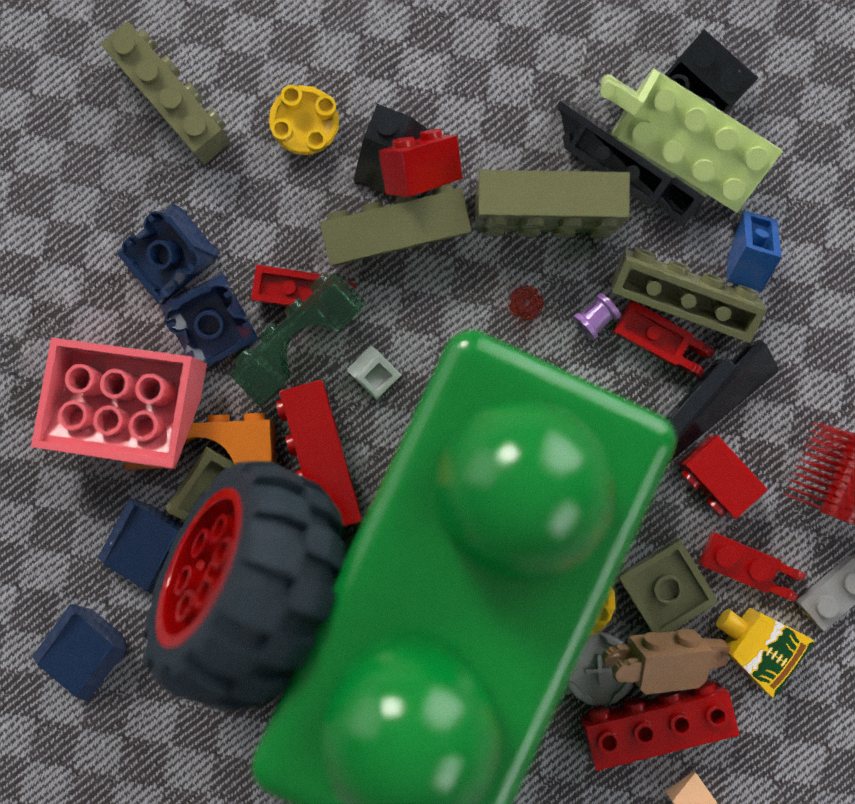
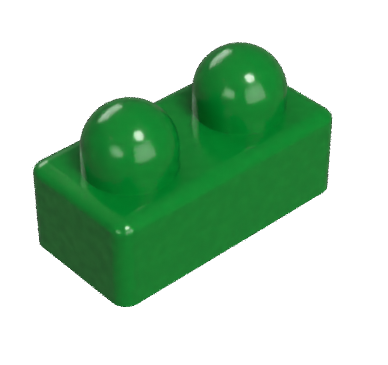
M467 330L453 336L443 350L343 563L342 570H340L332 590L337 594L327 622L322 620L314 638L316 646L302 669H295L291 674L289 684L284 689L254 753L252 775L260 789L288 804H513L674 453L676 436L671 424L663 416L486 333L477 330Z

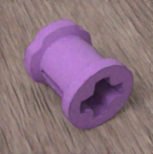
M602 293L595 297L596 301L582 314L576 313L573 316V321L578 328L593 341L598 337L597 333L611 320L617 321L621 317L617 307Z

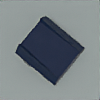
M173 203L164 211L150 212L144 219V229L137 235L129 236L122 243V248L117 251V255L155 301L163 305L218 258V248L214 247L187 215V211Z
M223 273L213 276L160 306L165 315L164 322L169 331L177 336L184 349V355L207 363V367L258 339L255 330Z
M129 498L98 558L104 565L145 591L153 593L159 573L169 554V549L179 528H182L183 525L154 506Z
M70 604L34 653L33 658L41 669L71 694L88 702L94 692L104 683V679L113 667L126 656L127 645L123 634L93 609Z

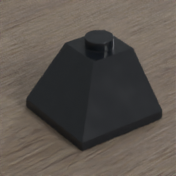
M377 104L363 138L354 175V183L386 195L379 150L392 147V141L398 138L414 137V140L419 139L420 132L428 129L411 116ZM425 192L417 194L418 198H423ZM388 195V196L393 197V198H395V199H396L397 197H400V196H395V195Z

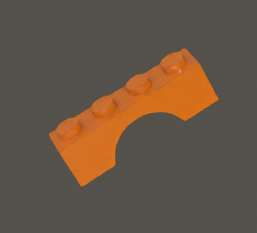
M265 413L243 414L244 421H230L229 415H208V422L194 423L193 419L184 446L195 439L207 438L223 446L231 456L234 465L236 462L271 461L277 463L275 420H265ZM125 461V470L166 468Z

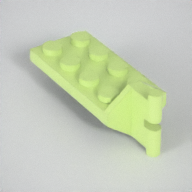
M655 68L651 70L637 91L610 74L603 76L601 80V95L625 109L615 125L612 135L736 213L783 152L776 145Z

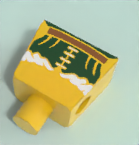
M749 608L742 618L732 610L726 609L716 622V626L729 635L725 640L730 647L728 656L758 687L773 698L776 697L815 642L810 637L752 608Z

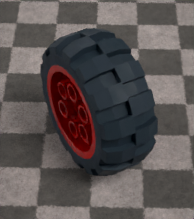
M271 461L236 462L233 468H226L214 478L211 487L206 492H202L191 508L182 528H179L169 549V554L159 573L152 594L153 600L146 619L144 638L147 639V644L143 652L145 665L151 672V677L167 693L179 699L221 712L260 707L263 701L273 700L288 686L289 678L295 669H302L316 646L314 638L322 620L327 622L337 594L332 590L337 575L342 570L345 544L340 540V535L344 529L341 512L321 485Z

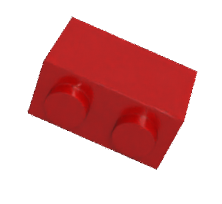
M441 129L420 132V138L414 140V137L395 139L392 141V147L379 150L386 195L410 197L463 179L457 135H442Z
M719 435L707 436L677 463L684 471L681 474L682 479L693 490L696 491L699 488L708 498L705 501L706 505L718 517L724 515L725 517L737 519L768 491L764 484Z

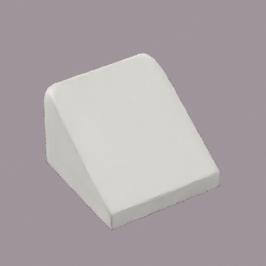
M373 346L368 347L347 369L376 400L401 376Z

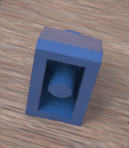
M743 210L727 259V282L733 283L736 287L743 285L762 292L782 258L778 221Z

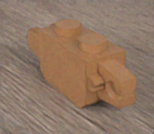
M680 629L678 631L648 632L641 635H631L628 638V644L616 645L615 647L613 645L611 647L608 646L601 657L604 665L609 669L612 668L611 671L616 682H635L640 690L648 695L700 688L707 681L710 669L727 665L730 647L723 639L702 638L695 629Z

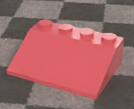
M51 337L31 447L175 469L201 400L207 363L191 356Z

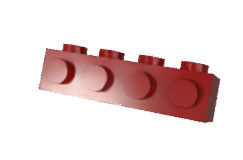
M320 379L279 391L281 400L276 401L277 411L281 422L288 421L291 435L286 436L287 446L291 457H298L301 467L300 470L295 471L296 474L322 486L340 510L344 526L362 521L363 517L324 381Z
M706 681L700 688L659 693L657 698L649 700L632 698L624 701L623 706L612 709L606 706L590 709L588 715L580 716L589 757L596 771L740 736L730 694L724 687L714 681Z

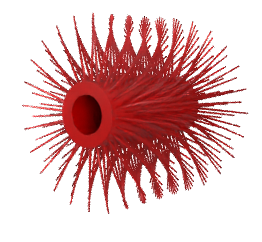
M828 426L824 431L830 433L820 432L817 436L823 437V440L816 438L813 441L815 444L819 443V445L825 447L817 446L815 448L813 445L809 447V449H815V452L818 451L817 453H824L827 456L813 455L811 452L805 453V455L808 454V457L816 459V461L819 460L822 463L803 460V458L801 461L809 464V466L821 469V471L834 474V476L832 477L826 473L823 474L804 466H795L802 469V471L824 478L823 480L830 481L831 483H825L816 478L792 472L796 476L804 478V480L826 487L828 491L806 483L790 480L797 485L806 487V489L825 495V498H820L787 486V488L799 494L820 501L822 505L819 506L792 495H784L820 509L819 512L855 525V433L848 430L843 431L839 428L835 429L833 428L835 426Z

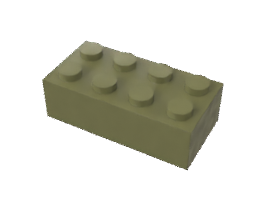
M479 170L475 192V231H483L484 236L490 237L503 236L504 231L518 232V235L521 237H537L540 235V232H554V236L559 238L574 237L575 233H589L591 238L611 237V233H615L629 218L630 172Z

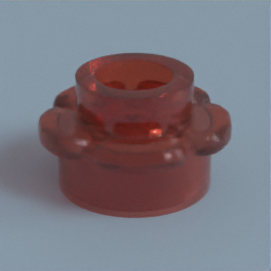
M526 285L523 288H516L509 297L511 301L509 305L510 312L515 317H520L526 321L536 318L538 311L540 312L544 306L543 297L539 296L538 290L533 286ZM523 300H528L529 305L524 306Z

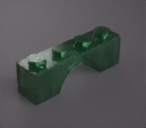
M326 272L322 274L310 286L313 293L304 302L298 298L284 311V314L288 317L279 326L272 323L259 335L258 338L262 343L254 351L248 347L233 361L237 367L229 375L259 406L266 402L292 377L287 363V350L291 339L301 328L318 325L338 332L368 304L339 272L333 273L330 277Z

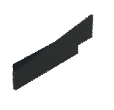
M560 100L558 102L557 109L561 112L564 135L562 136L564 148L598 172H630V194L650 208H653L658 203L679 225L684 227L709 196L612 135L613 130L571 102L567 100Z
M761 339L748 343L732 362L726 357L715 360L665 417L673 427L676 436V446L670 462L778 372V366L771 352Z

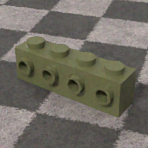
M127 21L101 43V46L203 165L230 144V141L222 131L227 125L213 109L208 112L205 111L199 104L203 97L190 82L185 85L180 82L176 77L181 73L167 55L161 59L154 52V49L158 46L143 28L137 32Z
M444 185L432 189V195L418 198L417 194L410 197L400 196L396 198L397 204L383 207L382 201L361 206L362 212L348 215L347 210H341L327 214V221L319 223L330 266L335 267L470 234L472 230L462 188L453 190L452 185Z
M635 248L634 252L628 249L624 250L611 280L612 293L748 343L751 342L767 311L760 297H758L759 293L743 285H738L737 289L724 285L725 281L722 278L710 273H704L703 276H699L689 272L690 268L687 265L674 260H670L668 264L655 260L656 255L645 249Z

